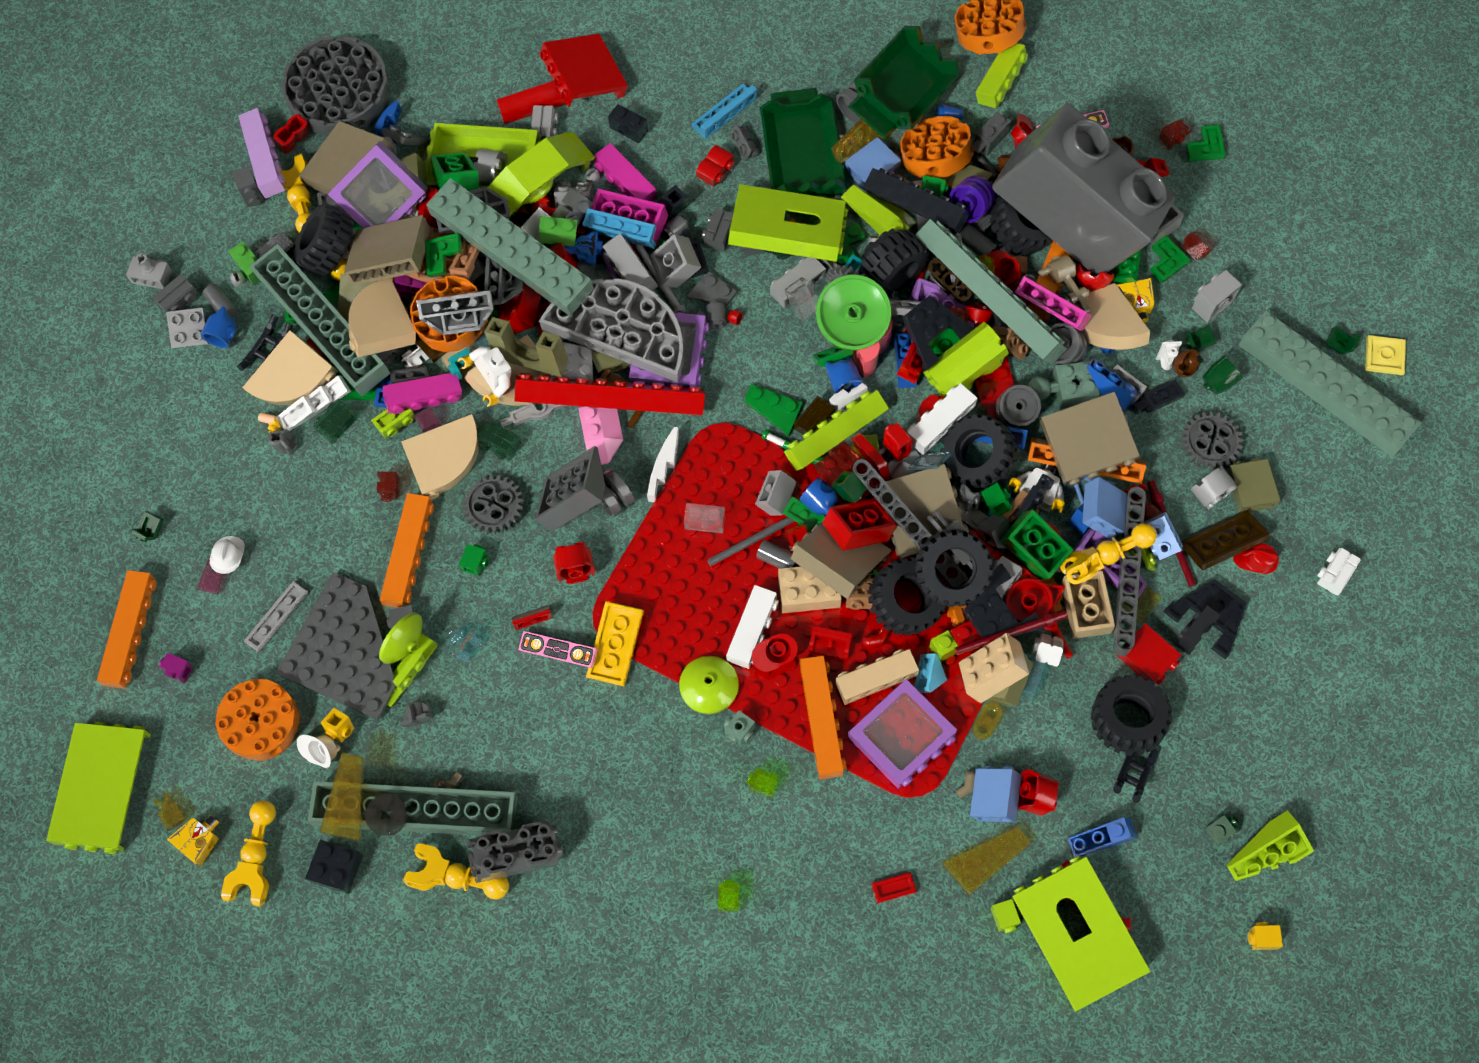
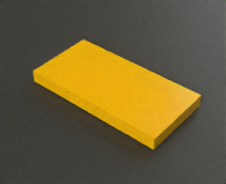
M605 601L594 648L598 649L593 668L588 667L587 678L625 687L644 610Z

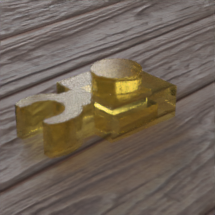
M165 792L163 793L165 801L160 803L155 798L154 803L159 808H162L157 814L166 830L170 831L187 819L176 802L171 804V796Z

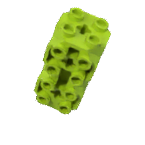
M983 322L938 357L939 361L928 370L923 371L932 387L937 389L938 394L947 397L948 391L952 387L956 388L960 383L970 390L975 379L981 375L991 374L1000 367L1004 357L1009 352L1004 344L1000 345L1001 339L994 330Z

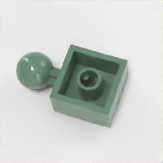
M1090 361L1055 366L1052 374L1053 382H1049L1043 377H1036L1028 383V387L1037 393L1040 401L1045 400L1050 393L1056 392L1059 408L1072 407L1098 398L1100 395L1087 369Z

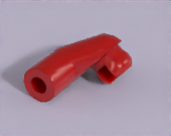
M881 627L877 635L865 636L862 644L870 649L881 647L890 630L887 631Z

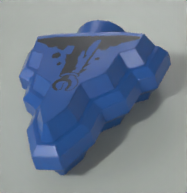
M589 231L588 234L579 235L575 239V247H564L571 255H575L577 259L584 260L586 264L595 265L597 256H603L604 243L599 241V231Z

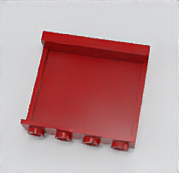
M599 33L543 42L540 58L544 61L548 73L551 74L555 86L558 87L561 97L568 107L571 106L573 99L614 92L617 98L624 97L628 85Z

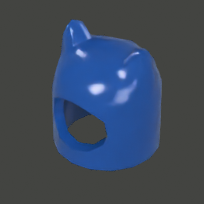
M222 306L218 312L212 314L207 319L200 334L206 342L220 348L229 347L237 327L235 320L227 314L225 306Z
M850 356L846 357V360H840L835 363L826 362L825 366L834 393L843 390L840 388L851 382L850 387L844 389L848 393L854 387L863 383L858 368Z
M818 477L799 499L817 515H827L830 507L841 505L838 502L837 492L821 477Z

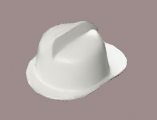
M226 536L219 539L213 546L210 556L212 569L221 574H227L236 570L240 565L245 548L243 540L234 536Z
M303 734L297 739V747L300 754L309 762L324 768L330 766L331 761L341 749L327 735L313 737Z

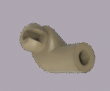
M968 771L965 774L964 786L955 790L960 799L973 792L974 771Z
M456 772L450 780H435L433 787L456 789L464 778Z

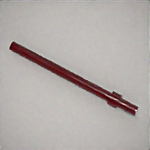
M1154 480L1149 481L1147 484L1152 494L1153 504L1157 506L1159 514L1167 513L1162 493H1159ZM1183 550L1175 553L1189 588L1196 586Z
M1065 610L1052 615L1049 613L1043 615L1038 620L954 647L956 655L986 646L1005 633L1015 636L1042 626L1048 627L1054 625V622L1068 618V614Z

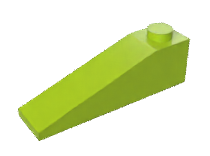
M854 184L841 196L879 235L885 231L888 232L892 228L896 232L903 229L910 230L917 223L903 209Z
M1287 810L1271 820L1226 866L1235 881L1257 875L1261 872V869L1271 867L1272 870L1276 869L1278 864L1282 862L1296 863L1314 852L1300 824Z

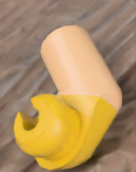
M259 414L258 420L269 424V433L281 430V425L275 415Z

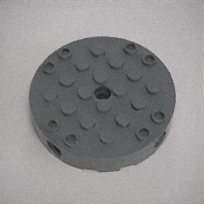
M328 36L308 43L294 54V58L290 63H287L283 73L282 92L292 115L299 114L307 121L310 131L328 136L339 121L359 129L367 127L382 113L390 95V80L381 56L368 43L360 42L354 37L334 38V36Z

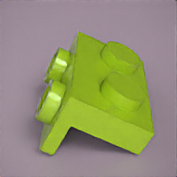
M386 409L371 421L386 439L394 436L403 426L410 425L416 417L411 409L399 414H388Z

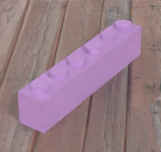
M258 108L238 115L259 190L265 199L285 191L283 183L286 181L280 172L282 170L281 165L276 160L279 157L273 148L275 143L270 136L272 135L271 130L266 125L268 123L266 115L264 113L261 114Z

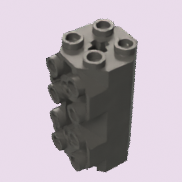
M541 822L525 824L520 829L506 832L497 830L482 833L480 837L469 839L467 847L472 848V853H468L472 875L476 877L475 882L480 883L557 866L559 857H562V849L560 844L557 845L556 837H558L556 826L550 823L542 824Z

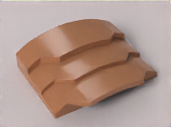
M430 228L428 240L456 233H439L438 229ZM461 237L462 253L446 256L447 274L432 278L428 277L426 253L424 252L420 272L407 274V276L424 282H430L434 279L437 281L445 278V276L452 275L469 280L475 268L474 262L480 250Z

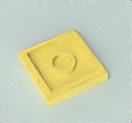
M1368 335L1366 337L1365 371L1404 375L1406 340Z

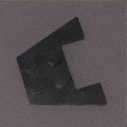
M931 295L902 317L909 336L914 340L917 347L916 353L922 359L924 371L939 361L938 357L928 346V343L949 326L960 340L975 329Z
M1002 563L994 570L993 576L990 579L991 584L985 589L983 596L976 598V601L973 603H968L963 610L980 638L1040 619L1036 612L1020 623L1015 619L996 590L997 587L1012 578ZM1045 626L1018 635H1024L1035 631H1041L1045 628Z
M1214 579L1190 595L1178 600L1175 604L1168 606L1163 612L1177 623L1189 609L1197 613L1199 609L1204 610L1207 605L1220 614V617L1213 623V626L1222 632L1223 635L1211 649L1226 660L1231 652L1230 650L1247 603Z

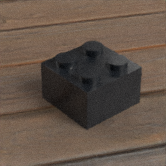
M320 839L305 879L310 883L349 894L363 855L356 850Z

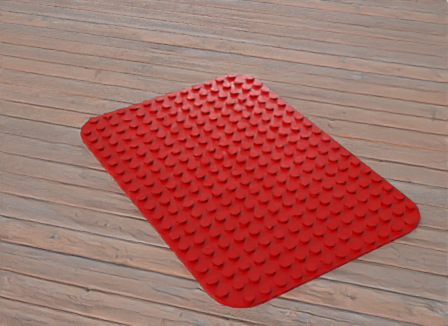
M719 423L700 430L689 442L657 496L656 501H654L597 597L592 611L595 631L598 632L605 601L644 610L632 660L679 683L685 667L697 658L715 656L727 661V652L754 585L776 592L779 603L776 611L771 612V624L768 629L765 628L763 635H765V639L780 633L790 635L797 643V655L791 662L769 672L757 669L752 663L750 668L747 669L728 662L737 674L739 688L735 700L727 709L735 713L741 711L755 721L756 724L814 753L800 659L824 656V661L829 663L830 673L827 674V679L832 681L833 692L830 693L831 700L835 699L836 711L833 714L834 719L839 721L840 731H837V737L842 739L843 750H840L841 758L845 757L846 770L891 794L904 798L922 797L932 792L946 777L983 702L980 703L966 694L959 666L960 661L983 647L959 655L955 654L942 661L941 664L947 681L932 692L921 693L957 729L956 740L950 746L945 745L940 749L942 753L935 760L931 758L926 763L928 766L920 774L916 772L912 776L913 780L906 787L902 785L898 789L848 738V732L901 683L845 705L835 684L836 678L845 671H849V673L855 671L860 665H871L880 657H891L894 652L901 649L904 651L910 649L918 667L920 655L934 654L929 647L931 639L947 630L950 631L956 628L953 626L951 617H948L947 613L944 612L941 614V619L934 623L932 627L910 636H904L903 633L900 635L893 634V629H891L881 647L870 649L862 644L863 638L865 636L877 635L881 627H884V624H879L875 620L878 617L875 613L872 614L870 609L854 610L846 608V598L842 595L840 608L782 613L778 580L779 568L758 559L756 556L764 539L792 552L786 530L796 527L798 524L796 521L710 567L707 562L709 558L787 517L784 514L770 516L755 505L768 471L782 470L794 479L796 484L791 497L797 500L800 499L806 489L818 477H821L829 485L838 473L830 469L824 470L812 463L803 469L795 471L784 453L785 449L770 440H763L762 436L738 425ZM891 537L889 541L882 542L883 545L892 551L885 564L878 571L891 562L898 560ZM992 548L993 552L997 553L1000 558L1004 556L1021 568L1025 567L1014 558ZM914 554V555H911V556H907L906 558H907V559H909L910 557L916 558V555H917V554ZM943 554L938 557L936 561L938 564L943 563ZM958 564L960 569L963 571V566L961 564ZM950 567L947 569L946 573L954 572L957 576L955 568ZM964 572L970 578L972 572ZM898 580L894 586V597L897 604L906 612L918 613L921 607V596L918 589L906 580ZM964 614L963 616L965 619V623L969 622L968 618ZM813 626L852 634L847 660L809 652ZM916 677L908 680L913 686H915ZM710 678L705 680L707 684L712 682ZM906 694L876 721L864 735L899 770H904L943 733V730Z

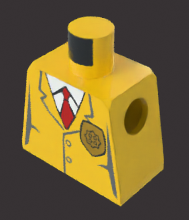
M1151 278L1117 285L1142 321L1146 323L1149 320L1147 313H1151L1154 307Z
M209 815L203 823L192 818L167 840L193 863L201 867L219 840L211 832L219 824V821L212 815Z

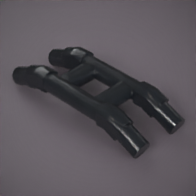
M272 314L263 333L251 351L237 365L238 369L243 371L253 363L256 357L265 361L285 335L292 331L294 325L287 322L280 337L276 339L270 335L274 332L279 317ZM265 342L274 345L269 354L260 351Z
M1157 749L1150 751L1145 765L1134 761L1136 752H1133L1132 756L1126 755L1114 783L1113 791L1119 794L1124 782L1136 787L1133 792V802H1140L1159 751ZM1130 768L1141 773L1139 779L1128 775Z

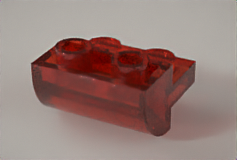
M843 441L830 450L829 455L817 462L814 469L831 485L843 471L853 472L854 463L862 458ZM859 464L856 471L859 474H864L868 468L865 464Z

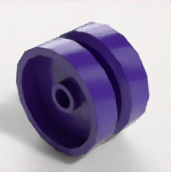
M973 175L958 184L950 192L948 198L951 200L950 203L956 204L958 202L966 206L965 210L970 214L966 222L972 223L978 221L993 207L995 191L988 180L981 176Z

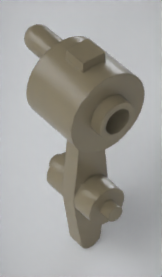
M1059 255L1052 258L1047 267L1039 270V276L1050 274L1056 284L1065 282L1070 291L1065 300L1072 304L1077 303L1082 310L1089 313L1090 308L1085 299L1089 297L1090 290L1085 287L1078 289L1072 280V277L1076 275L1074 261L1067 255L1061 258Z

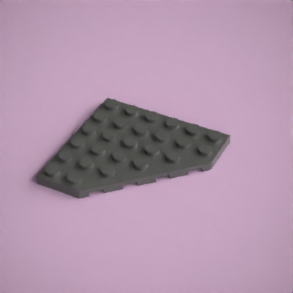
M333 572L277 669L276 674L379 721L388 706L387 704L396 686L392 682L395 679L392 665L385 664L379 659V652L384 639L377 622L368 588Z

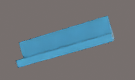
M744 84L740 85L693 122L692 127L703 138L707 139L757 99V89L753 85L749 88Z
M587 209L582 226L588 232L599 231V235L614 238L621 234L629 243L655 249L656 243L653 240L656 230L655 225Z

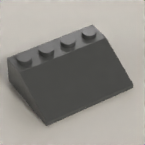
M593 446L546 477L535 520L552 532L603 501L605 482L598 447Z

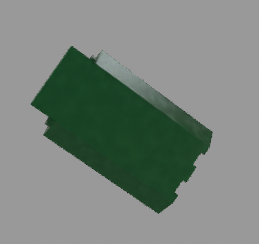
M904 26L854 79L858 96L850 103L848 108L885 140L895 129L912 130L961 74L958 59L942 58L939 42H923L920 26Z
M816 88L770 94L771 99L760 106L771 189L812 196L828 194V197H835V195L846 191L848 187L833 98L822 93L818 95Z

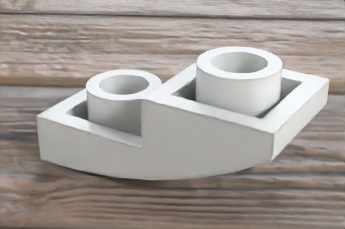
M861 383L849 393L844 389L835 393L829 399L830 404L835 408V412L840 409L844 411L847 409L846 405L853 400L859 401L861 399L860 395L868 391L867 386Z

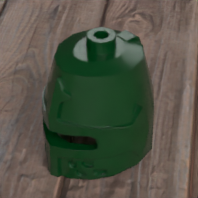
M1224 356L1213 363L1202 376L1205 383L1203 385L1207 391L1210 389L1214 394H1220L1229 390L1243 378L1237 368Z

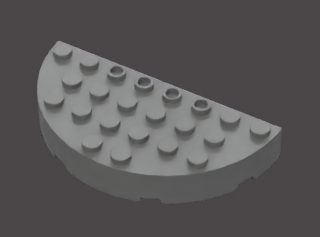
M615 278L614 280H591L594 290L571 316L551 303L539 320L541 329L546 332L561 336L564 339L677 383L680 379L684 361V349L678 321L670 307L655 292L638 283Z

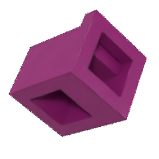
M169 653L159 662V668L165 671L164 675L172 679L176 678L183 684L193 668L188 661Z

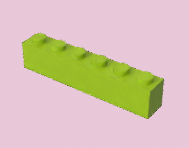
M878 390L864 392L860 395L861 399L859 401H851L846 405L847 409L844 411L840 409L833 413L831 420H824L817 424L818 429L815 431L811 429L804 433L802 440L798 442L796 439L788 444L789 448L784 453L795 471L803 469L887 411L889 408Z

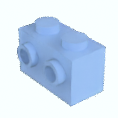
M1166 512L1144 522L1152 525L1157 532V539L1151 546V550L1155 556L1158 555L1160 560L1182 551L1183 544Z

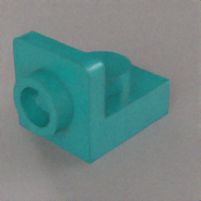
M468 348L448 358L450 365L447 367L452 376L456 375L459 380L462 379L459 369L465 366V362L463 360L458 362V359L469 356L470 351Z

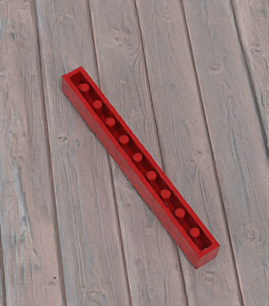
M520 373V375H516L514 402L703 415L705 392L700 386L694 385L690 386V388H684L679 384L663 386L664 384L652 383V385H645L641 381H635L631 384L626 383L624 380L607 382L606 379L598 378L596 381H591L586 377H577V379H569L568 376L551 378L547 374H540L538 377L531 376L530 373Z

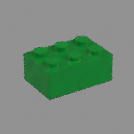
M467 152L431 155L432 176L439 189L450 178L467 191L479 188L478 170Z
M1033 509L1023 512L1000 538V541L1040 580L1050 579L1073 552V549Z

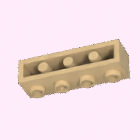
M903 649L898 650L891 657H880L871 665L863 664L858 666L853 672L845 671L839 674L835 684L844 704H849L899 684L906 679L909 680L917 677L919 669L910 649L906 651Z

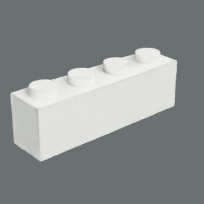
M961 383L956 388L952 387L948 391L947 397L943 400H938L932 411L925 412L920 419L921 421L917 425L914 423L907 430L908 435L913 440L912 446L924 455L946 434L949 428L952 429L954 427L953 424L957 420L960 421L976 406L977 397Z
M754 585L727 652L726 658L728 662L747 669L750 668L751 663L753 664L752 651L758 643L765 639L763 632L765 628H769L772 621L770 617L771 612L776 611L779 603L776 592Z

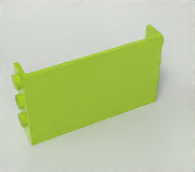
M94 722V725L74 724L46 841L54 845H63L65 849L77 850L78 847H82L88 852H97V849L104 850V853L116 854L117 851L124 852L125 848L120 845L139 758L144 738H150L151 735L144 727L133 726V728H126L125 725L121 724L106 726L107 724L102 722Z

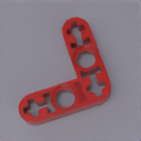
M861 433L851 437L854 447L885 482L892 480L886 461Z

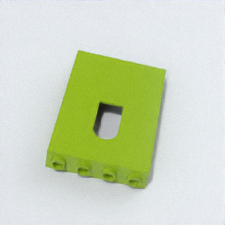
M434 123V128L430 132L431 142L427 146V160L424 161L427 187L430 186L440 190L432 176L431 155L467 152L470 158H479L476 157L479 149L497 150L507 153L506 167L541 142L538 130ZM479 185V188L488 187V186Z
M739 184L728 245L837 262L838 254L842 255L843 244L841 243L844 241L845 232L841 231H845L847 220H843L847 219L848 209L845 208L846 201ZM792 211L815 215L820 218L821 222L817 225H807L784 221L785 212Z
M1080 855L1069 861L1070 866L1063 869L1061 865L1051 870L1053 875L1047 878L1042 875L1034 879V885L1028 888L1023 885L1014 890L1015 895L1012 896L1075 1012L1151 972L1087 857L1082 859ZM1064 898H1070L1075 901L1092 933L1075 942L1072 941L1056 910L1058 902Z

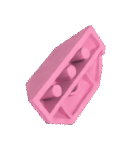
M578 406L587 450L593 446L598 447L601 465L610 463L623 442L617 409Z

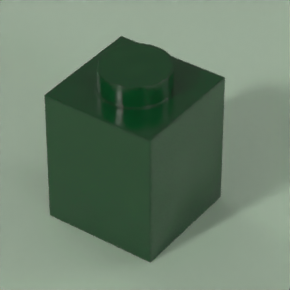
M843 471L831 484L846 502H857L862 498L863 493L867 489L854 472Z

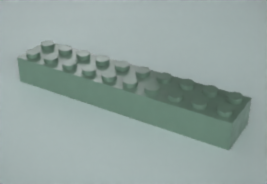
M451 178L426 204L431 216L453 232L460 234L464 240L569 316L594 290L589 277Z
M929 219L915 236L1044 361L1052 365L1067 350L1063 345L1065 341L1055 332L1050 333L1052 329L1041 319L1037 320L1039 316L1027 307L1019 297L1013 294L1014 292L1007 285L1001 282L982 261L976 258L938 220L934 222Z
M278 244L249 266L256 277L361 397L390 374L385 364L376 354L357 357L355 351H352L350 348L349 324Z
M1265 311L1246 332L1239 344L1247 352L1392 458L1421 424L1416 418L1268 311Z
M313 781L308 822L318 827L481 836L482 833L497 830L501 832L515 830L518 797L515 792Z

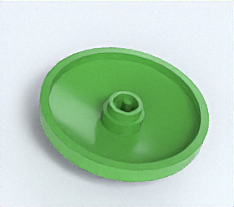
M861 275L842 276L830 282L820 294L816 304V322L822 335L834 346L849 351L866 349L877 343L887 331L891 320L890 301L883 288L872 279Z

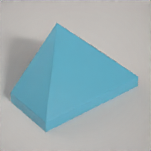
M938 654L920 655L919 673L914 687L920 693L932 692L947 681Z

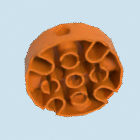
M971 0L966 4H962L957 9L954 17L959 43L966 50L978 55L1002 53L1005 49L1015 45L1023 37L1026 30L1022 2L1020 0Z
M937 116L918 122V126L912 130H907L900 141L905 168L910 174L919 178H923V175L942 179L949 178L950 175L968 165L974 154L969 126L966 123L959 122L958 118L951 116Z
M454 275L445 276V278L437 281L434 279L426 283L416 293L410 306L412 325L422 341L432 349L442 352L459 351L472 345L482 335L488 319L481 330L442 335L419 319L417 300L478 291L477 287L469 280Z
M251 679L237 684L224 695L217 708L215 725L219 738L234 754L247 760L265 761L280 755L292 744L300 724V713L296 701L281 685L268 679Z

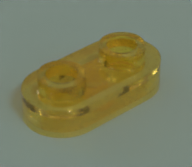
M989 702L981 710L972 728L973 735L978 740H987L991 737L1002 716V708L999 704ZM993 711L995 716H989L988 712ZM979 728H985L986 733H980Z

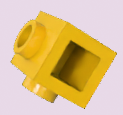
M335 708L321 721L325 730L324 734L333 741L336 739L340 743L348 738L355 729L350 718Z
M1258 922L1256 926L1250 928L1248 943L1252 945V950H1277L1283 947L1280 925L1269 926V922Z

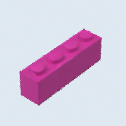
M611 143L594 155L596 169L599 172H603L607 180L611 184L614 183L622 195L625 194L626 196L651 202L657 198L655 187Z
M1025 276L1015 291L1018 295L1080 331L1084 330L1092 316Z
M447 373L383 386V397L388 414H399L409 409L419 410L422 407H435L447 402L455 403L461 400L462 389L457 376Z

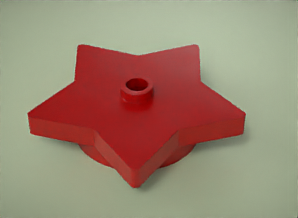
M1022 567V576L1008 590L1007 596L1003 601L1018 623H1020L1035 612L1039 618L1049 613L1051 615L1055 614L1054 607L1062 596L1065 587L1062 585L1045 584L1037 580L1025 567ZM1054 622V625L1045 627L1043 630L1058 632L1057 622Z

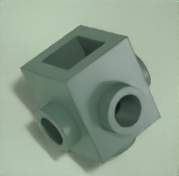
M738 711L733 718L729 717L724 724V727H726V738L733 744L737 742L742 745L744 741L748 742L753 735L752 730L755 728V721L741 711Z

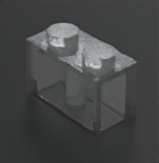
M686 503L685 529L723 533L725 507Z

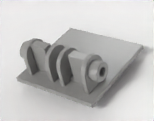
M203 308L166 312L171 348L208 344L200 335L205 321H207V314H204Z

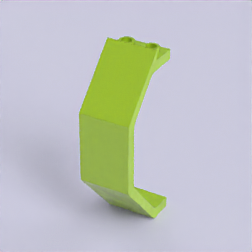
M573 131L546 137L507 165L487 188L507 198L512 216L532 194L565 170L582 165L581 170L585 172L589 169L590 162L595 159V156Z

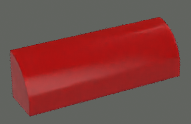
M554 81L496 99L504 124L532 116L534 105L543 107L553 106L554 108L566 105Z

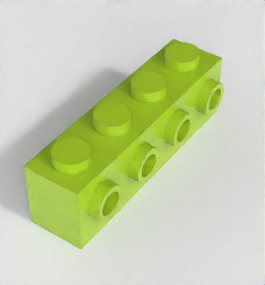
M1016 43L1005 49L1002 53H998L976 90L978 104L997 109L1000 102H1003L1005 94L1011 88L1014 78L1019 75L1020 68L1027 61L1028 54L1026 53L1025 45Z

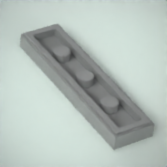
M293 581L245 638L244 642L260 653L309 592Z

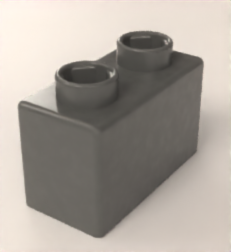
M1069 103L1064 104L1017 145L992 186L998 195L1095 276L1100 272L1108 273L1147 246L1153 240L1175 200V194L1165 186L1163 179L1156 172L1144 168L1109 138L1101 124L1087 119Z

